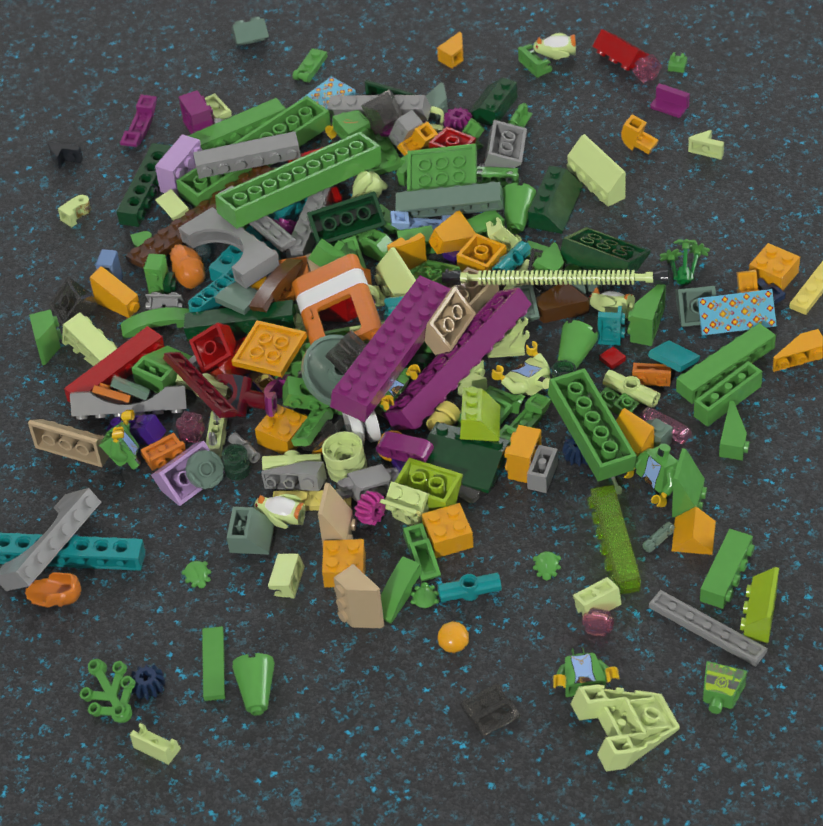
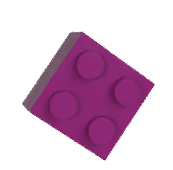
M197 90L179 96L183 123L191 134L215 124L211 118V115H213L211 106L207 105L205 97L201 96Z

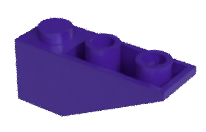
M155 414L137 415L134 420L129 421L131 424V435L137 443L142 445H150L160 440L166 432V429ZM121 417L113 418L106 431L123 422Z

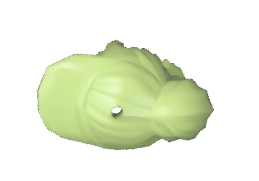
M362 171L354 181L352 197L350 199L374 191L378 199L381 192L386 190L388 185L378 174Z

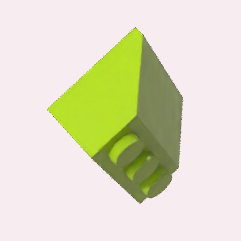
M463 387L460 439L499 441L500 405L482 388Z
M409 458L396 478L395 483L429 493L426 504L430 512L456 504L463 474Z
M778 567L754 576L752 585H747L746 597H749V601L744 602L743 613L746 614V618L741 619L740 630L744 631V636L753 641L769 643L777 594Z

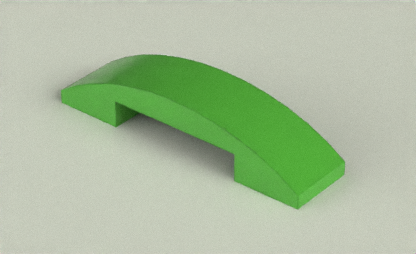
M167 307L136 314L121 323L123 339L135 336L147 326L154 328L176 323L177 328L184 327L185 313H189V309Z
M539 393L532 395L525 402V409L510 425L505 424L500 430V438L511 440V435L513 432H516L518 425L535 428L546 413L551 399Z

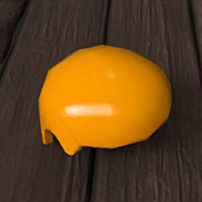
M448 622L438 632L439 646L446 652L456 653L468 645V631L459 622Z

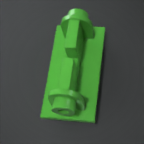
M522 103L518 106L508 124L525 127L533 114L528 112L527 104Z

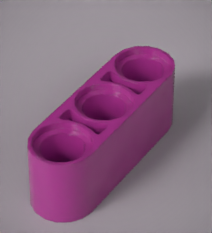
M389 431L384 433L376 447V451L386 458L404 462L412 458L425 463L434 449L433 444L428 440Z

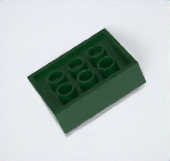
M588 227L564 237L560 250L566 264L580 266L582 270H596L597 274L598 270H601V274L603 270H606V274L608 270H611V274L612 270H615L616 274L617 270H620L621 274L622 270H625V274H627V270H630V274L632 270H635L636 273L651 252V250Z
M436 422L427 438L433 444L434 449L426 463L463 474L462 487L489 493L506 465L507 458L504 457L506 447L510 446V440L499 438V441L460 439L461 428Z

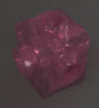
M650 54L645 58H639L635 62L636 66L632 72L644 83L648 80H654L663 65L653 54Z
M183 412L182 416L176 421L179 439L192 443L199 441L205 431L202 415L195 412Z

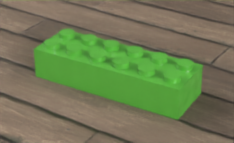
M586 369L550 379L548 395L597 481L599 482L634 470L636 454Z

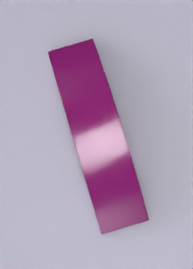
M140 95L136 105L137 112L129 130L124 132L120 145L137 147L143 141L154 116L157 102L156 96Z
M285 374L282 378L278 377L272 380L264 389L265 411L269 417H273L278 411L277 401L279 398H283L282 387L290 374Z

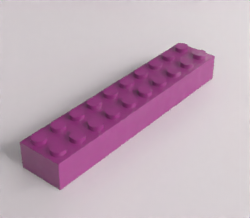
M420 275L334 387L330 407L365 422L423 344L427 323L451 288Z
M519 287L498 291L474 316L452 351L438 354L421 371L418 378L413 380L394 401L395 405H391L386 412L383 411L381 413L395 431L419 428L423 424L422 421L435 411L434 408L446 400V395L458 387L459 381L466 378L470 374V370L482 361L481 358L493 350V345L505 337L504 334L507 330L512 329L516 325V321L526 315L527 309L532 304Z

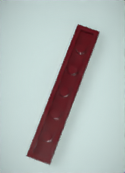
M181 352L164 353L163 359L219 418L236 417L237 410Z

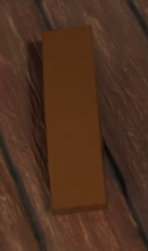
M287 258L258 289L249 304L252 311L267 312L272 301L278 302L282 292L289 291L303 264V260Z

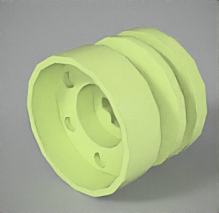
M337 432L324 441L322 453L331 480L337 483L340 479L347 478L348 473L368 468L363 443L358 435L353 432Z

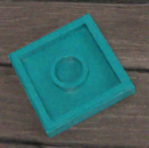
M670 340L651 349L648 355L650 358L678 372L699 362L700 355Z

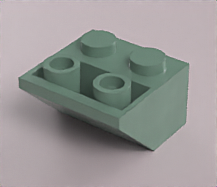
M254 17L249 22H244V20L236 21L231 28L236 46L267 40L269 36L265 19Z
M233 507L227 533L229 552L269 555L274 524L271 523L266 515L253 507Z

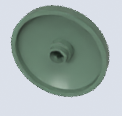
M327 335L314 341L306 350L301 363L302 378L309 392L320 402L330 406L332 390L363 351L364 347L354 339L343 335Z

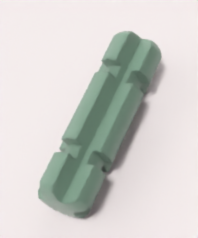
M666 522L662 526L663 528H659L649 537L650 539L643 542V549L648 553L652 552L655 547L660 545L674 532L675 526Z

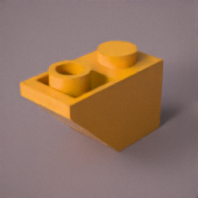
M458 32L437 47L438 61L450 68H454L463 61L461 32Z

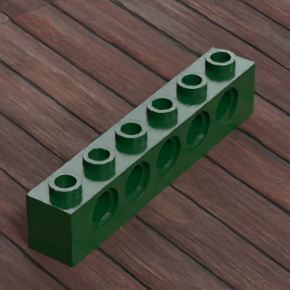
M151 144L116 211L119 224L139 227L142 220L145 219L146 212L150 209L152 200L156 197L159 188L155 166L171 148L170 145Z

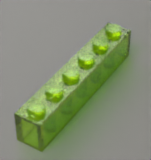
M610 485L590 489V497H587L588 507L593 509L592 521L598 527L596 528V536L602 542L600 543V550L602 556H606L604 563L606 571H610L611 574L609 579L619 587L620 594L638 592L641 588V578L615 487Z

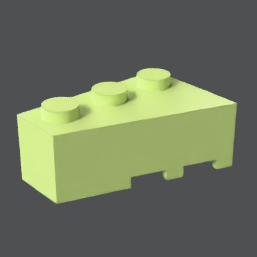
M78 313L63 324L62 343L65 346L70 344L74 347L73 351L76 354L81 352L85 355L84 359L93 366L117 349L115 343L109 341L104 336V333L97 329L87 316L84 317L81 313Z

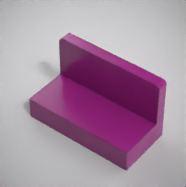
M659 83L656 87V98L650 104V108L680 118L689 107L690 93Z

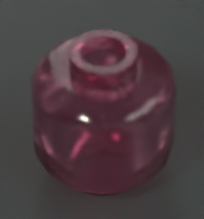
M591 608L588 614L584 613L582 625L585 626L587 634L604 637L612 632L614 617L611 616L608 610Z

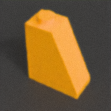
M456 211L434 229L428 242L437 254L459 251L472 238L475 231L461 211Z
M100 266L89 277L95 303L127 318H130L140 308L138 294L104 267Z

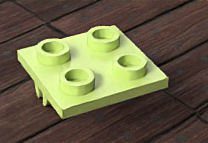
M524 317L523 322L519 318L516 321V325L504 334L505 337L493 345L494 348L487 354V357L525 355L524 347L530 335L527 330L525 335H523L525 326L528 325V318Z

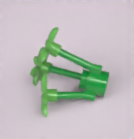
M678 239L674 241V244L682 245L683 253L679 252L678 249L672 252L668 249L667 253L660 254V257H662L660 262L666 260L667 263H671L673 280H677V283L680 285H688L694 280L698 257L701 254L708 256L707 252L710 249L704 247L703 243L698 246L696 240ZM688 249H691L689 253L694 255L691 271L687 267ZM683 255V266L679 267L677 271L675 261L679 260L678 256Z

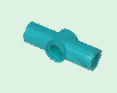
M523 241L518 242L507 254L500 257L499 262L492 269L496 270V272L501 270V274L503 270L506 271V274L507 270L512 272L516 267L522 265L524 259L530 254V245Z
M498 572L477 577L473 574H465L460 580L437 584L441 602L460 598L473 601L480 594L502 590Z

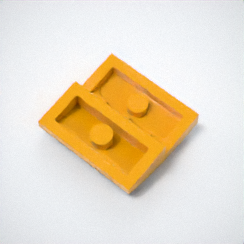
M421 233L408 240H404L401 237L387 245L388 251L390 248L395 247L409 270L427 261L425 236Z

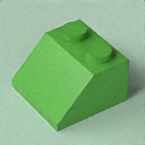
M51 309L29 315L42 365H46L61 348L59 342L62 339L61 331L56 329V327H59L57 316L53 317Z

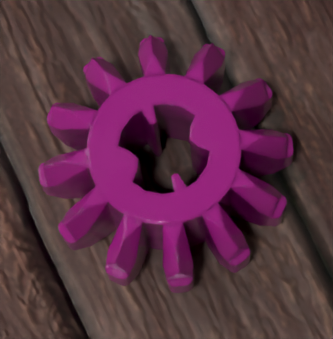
M454 107L453 110L448 109L444 116V126L462 132L472 118V115L468 112V109H462V107L459 109Z

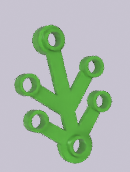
M100 659L91 660L88 664V671L97 677L105 692L93 691L85 687L81 690L80 697L87 702L91 700L110 701L113 707H102L97 702H93L89 705L88 712L95 717L100 715L112 716V719L118 723L127 722L132 716V709L128 703L136 682L130 676L123 677L127 671L126 664L121 661L113 664L112 670L115 672L111 685L105 674L107 671L106 663ZM120 686L124 688L121 699L118 698Z

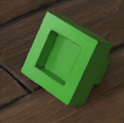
M675 52L672 53L668 63V71L684 73L687 65V57H685L684 53L681 56H675Z

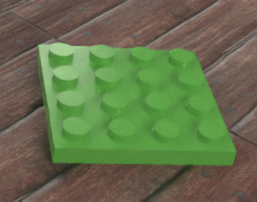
M476 144L407 151V191L477 184Z

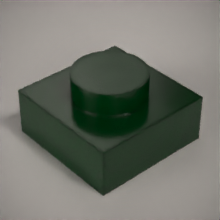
M174 272L166 273L163 282L164 294L177 291L178 281L175 280Z

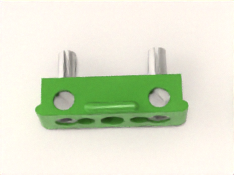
M479 164L477 166V184L500 182L501 186H506L510 183H517L519 185L518 168L484 167V164Z

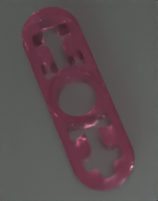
M646 407L639 415V418L644 421L657 418L672 426V439L681 444L686 443L692 436L690 429L686 425L650 407Z

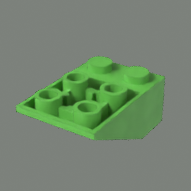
M165 346L142 356L132 367L135 383L156 393H159L166 386L176 385L177 373L163 359V356L167 352L181 351ZM181 352L188 360L192 357L191 355Z

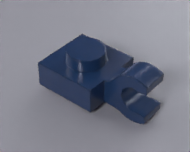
M762 278L757 279L758 290L772 289L774 305L785 299L786 293L774 283L768 285Z

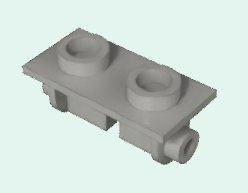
M159 292L145 294L149 301L146 302V309L149 310L163 308V305H166L165 308H183V303L185 302L182 295L174 292L169 294H161Z

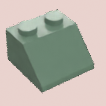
M715 286L675 290L681 327L700 325L697 298L716 296Z

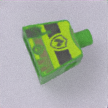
M707 661L703 701L710 704L708 708L710 712L719 714L722 707L729 709L734 707L746 685L747 671Z

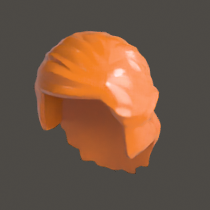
M182 244L171 248L169 254L172 261V272H174L177 281L188 289H193L200 285L205 279V267L198 253L193 248Z
M53 572L48 578L35 580L34 583L26 588L25 594L32 604L44 607L55 605L62 607L77 601L81 593V585L76 575Z

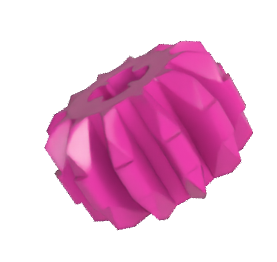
M366 491L365 494H361V499L357 500L358 504L354 508L357 510L355 516L358 517V520L368 525H376L377 522H381V517L385 516L384 511L386 510L385 504L380 503L384 496L373 491Z

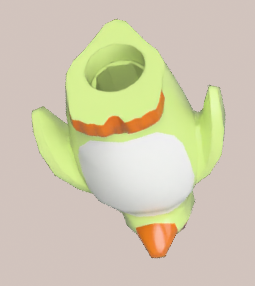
M556 33L544 40L538 37L533 48L535 52L555 60L568 57L570 54L575 55V35L567 36L563 33Z
M597 287L588 298L589 304L601 312L617 313L618 306H622V313H625V318L627 319L629 311L633 310L635 304L633 294L624 295L614 291L600 294Z
M283 494L266 498L260 495L255 501V509L266 515L275 526L286 529L288 528L286 524L303 525L305 505L304 503H298L301 501L298 496Z

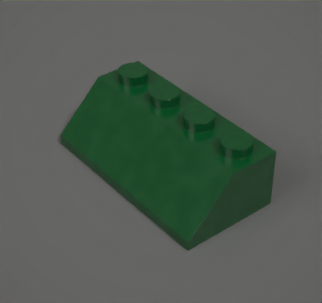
M549 166L529 208L528 227L563 234L583 189V184L567 169Z
M375 191L307 212V221L316 244L321 239L332 243L386 226Z

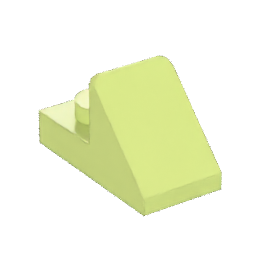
M708 130L689 137L688 152L722 159L724 155V142L713 140L712 130Z
M484 360L473 367L466 378L459 381V396H462L463 387L482 388L486 391L487 379L484 377Z

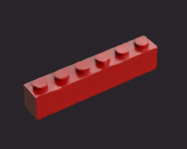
M147 326L66 386L64 390L67 401L70 403L71 392H92L94 385L99 386L100 383L110 385L114 375L126 379L133 374L132 367L142 356L165 347L163 337Z

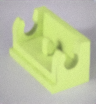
M171 189L156 199V202L173 221L184 216L189 210Z
M498 217L496 218L497 223L495 226H493L491 221H488L486 223L488 237L505 244L507 253L518 242L522 241L519 235L515 237L508 231Z
M299 554L277 555L268 583L269 589L281 590L275 591V596L295 598L305 567Z
M608 577L573 595L576 610L578 613L582 612L586 623L621 605L619 587Z
M140 723L139 733L133 730L130 734L133 747L169 765L181 749L178 742L174 739H171L170 742L148 731L146 726Z

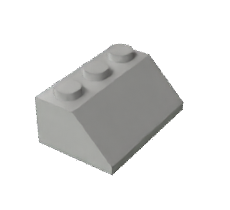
M494 120L488 137L484 167L514 168L520 166L523 158L527 128Z

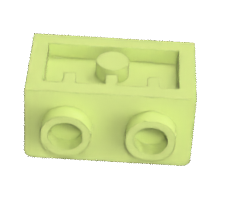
M391 481L385 500L381 499L380 503L385 504V509L396 512L397 509L403 510V515L412 518L415 515L422 517L429 493Z

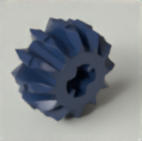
M572 435L570 439H565L562 448L565 460L570 461L571 466L575 463L579 467L582 463L588 465Z
M146 663L144 668L138 666L137 671H132L131 678L136 682L135 687L132 689L133 695H137L139 699L145 696L148 700L150 696L156 698L157 693H163L165 678L161 669H157L155 665L149 667Z

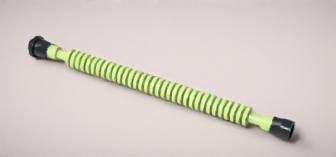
M446 269L445 272H442V283H445L446 287L469 283V281H478L479 285H482V282L483 285H487V281L488 285L492 283L493 285H496V283L501 285V281L502 285H506V281L507 285L511 283L515 285V282L517 285H520V281L521 285H525V281L526 285H529L530 282L531 285H534V282L536 285H539V281L540 285H544V281L545 285H548L549 281L550 285H553V282L555 285H558V281L559 285H563V281L564 285H567L568 281L569 285H572L573 281L574 285H577V281L579 285H582V281L583 285H587V281L588 285H591L592 281L593 285H596L597 281L598 285H601V281L603 285H606V281L608 285H611V281L612 285H615L616 281L617 285H620L621 281L622 285H625V281H627V285H630V281L632 285H635V281H646V283H653V285H668L669 270H653V272H646V274H635V270H632L631 274L630 270H627V274H625V270H622V274L620 270H617V274L615 270H612V274L611 270H608L607 274L606 270H603L602 274L601 270H598V274L596 270H593V274L591 270H588V274L587 270H584L583 274L582 270H579L578 274L577 270H574V274L572 270H569V274L567 270H564V274L563 270H560L559 274L558 270H555L554 273L553 270H550V274L548 270H545V274L544 270H540V274L539 270H536L535 273L534 270H531V273L529 270H526V274L525 270H521V274L520 270H517L516 273L515 270H512V273L510 270H507V274L505 270L502 271V274L501 270L497 272L493 270V273L491 270H488V274L484 270L482 274V270H479L478 274H469L468 272H461V270Z

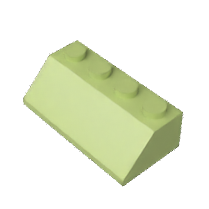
M585 134L582 135L567 156L568 171L573 173L580 182L588 187L590 192H593L608 207L625 199L626 172Z
M395 247L390 248L376 266L374 278L377 285L382 287L385 297L405 296L416 281Z

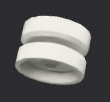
M375 411L371 413L365 422L342 412L346 431L358 435L363 445L365 437L371 443L380 440L381 433Z

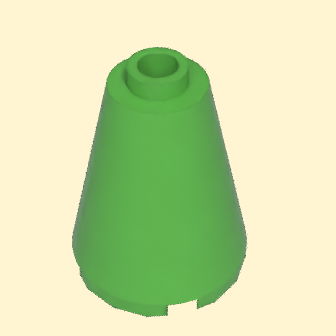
M510 183L503 187V208L506 227L513 234L524 231L528 221L529 208L536 196V190L528 184L523 183V186H519L517 183Z
M573 320L572 323H568V321L564 323L557 360V367L560 372L564 374L574 372L596 344L599 336L597 331L596 333L592 331L593 327L577 320Z
M255 653V657L248 658V654L233 660V671L246 711L251 713V715H261L268 709L275 663L273 657L267 654Z

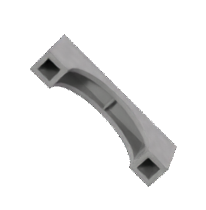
M213 207L179 227L182 242L190 248L214 242L227 243L239 248L243 254L240 260L232 266L235 281L244 288L251 286L279 266V255L275 250L270 249L264 242L256 239L253 234H249L243 227L236 229L221 217Z
M89 488L65 494L54 506L58 516L50 528L25 552L15 559L4 563L0 568V585L5 591L30 586L100 505L101 501Z

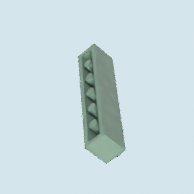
M500 182L475 183L466 186L456 185L447 188L438 187L436 189L396 193L395 211L408 212V216L411 218L453 215L456 211H461L464 214L503 209V189Z

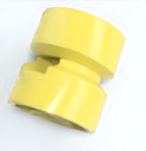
M444 401L438 405L435 412L427 420L426 425L430 431L436 422L453 426L460 419L461 411L455 404Z

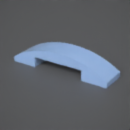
M390 211L391 225L399 230L432 225L434 231L437 226L451 216H442L441 220L411 218L408 216V212Z

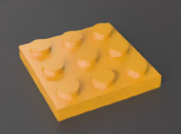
M257 320L231 362L236 367L282 378L306 340V331Z

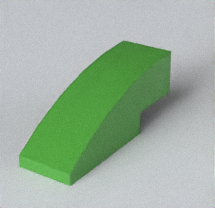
M423 523L403 528V536L413 561L421 565L422 573L419 576L421 582L440 577L441 573Z
M402 556L381 594L384 621L392 623L410 597L411 588L422 573L420 563Z

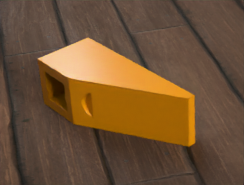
M819 329L801 333L773 357V372L822 359L823 336Z

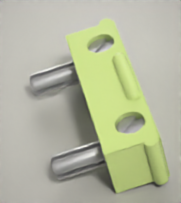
M211 411L206 445L210 451L215 452L221 458L227 434V418H219Z

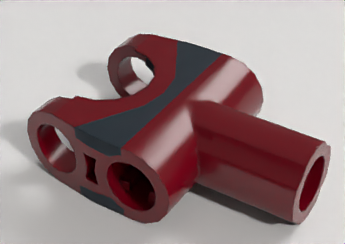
M234 374L217 375L216 381L224 383L232 392V397L227 401L237 410L236 416L246 417L248 407L265 410L264 393L251 390L253 379Z

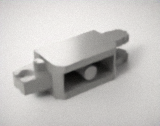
M383 464L353 471L347 474V478L340 479L337 482V488L339 489L336 492L342 499L352 497L354 501L360 500L361 494H365L366 491L378 492L382 496L387 495L391 481L395 482L400 472L396 467L385 469Z

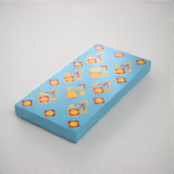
M331 76L306 96L327 109L330 96L356 95V91Z
M772 289L697 298L701 335L748 330L759 323L766 328L776 326Z

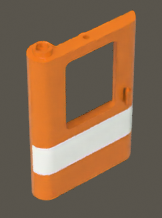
M355 254L345 255L298 277L292 282V288L310 345L317 339L326 336L319 312L352 297L361 328L346 335V337L352 338L358 343L366 339L370 341L382 326L359 257Z

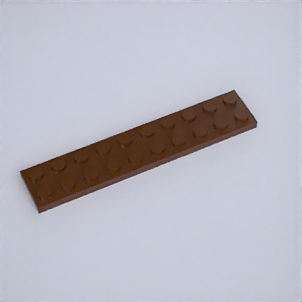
M266 165L254 167L248 173L240 174L238 176L239 179L235 182L227 183L223 190L249 181L274 170V168ZM221 191L214 192L210 199L201 201L198 206L188 210L184 216L175 219L169 226L159 230L156 235L146 239L143 244L133 248L130 253L125 255L127 261L143 268L145 267L148 254H163L167 256L175 245L184 244L181 240L179 227L211 207L217 210L215 195Z

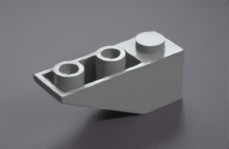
M303 461L261 472L265 489L320 491L327 479L324 462Z

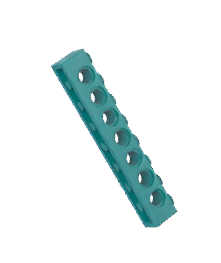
M308 197L277 210L268 216L279 220V218L294 220L302 212ZM251 225L245 230L249 234H253L261 242L265 243L268 241ZM230 245L209 266L211 280L215 281L231 269L240 260L243 252L233 245Z
M0 532V564L9 562L21 555L42 535ZM75 535L69 539L47 566L141 571L146 551L143 539L83 537Z

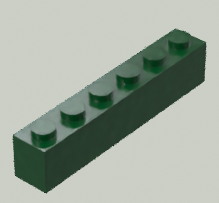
M293 300L272 302L267 312L252 311L250 309L245 315L230 308L185 313L183 329L187 341L218 322L229 325L234 336L249 334L257 320L288 328H296V309Z

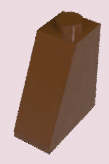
M563 281V285L558 284L535 298L539 320L543 323L589 313V299L575 287L569 285V282L567 285H564Z

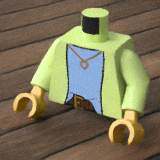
M532 341L533 348H529L526 345V353L529 356H534V358L530 357L505 376L503 375L504 369L502 366L497 365L496 371L492 369V378L494 380H501V383L513 394L531 396L543 388H549V380L551 379L550 367L542 354L537 352V343L535 341Z

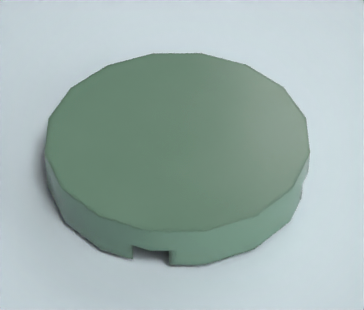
M202 450L192 454L185 468L186 476L190 483L201 489L213 488L218 485L224 475V464L220 456L213 451Z

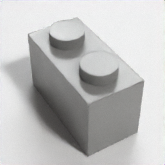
M411 110L396 120L388 138L397 147L399 143L411 137L414 129L422 125L423 122Z
M538 445L527 472V489L547 493L558 465V449Z

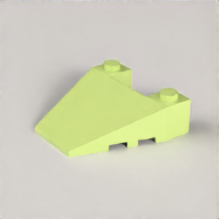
M590 685L579 687L571 702L579 720L598 718L608 737L605 738L597 755L606 771L627 768L680 728L662 694L638 690L631 693L624 692L623 688L616 687L615 690L604 689V685Z

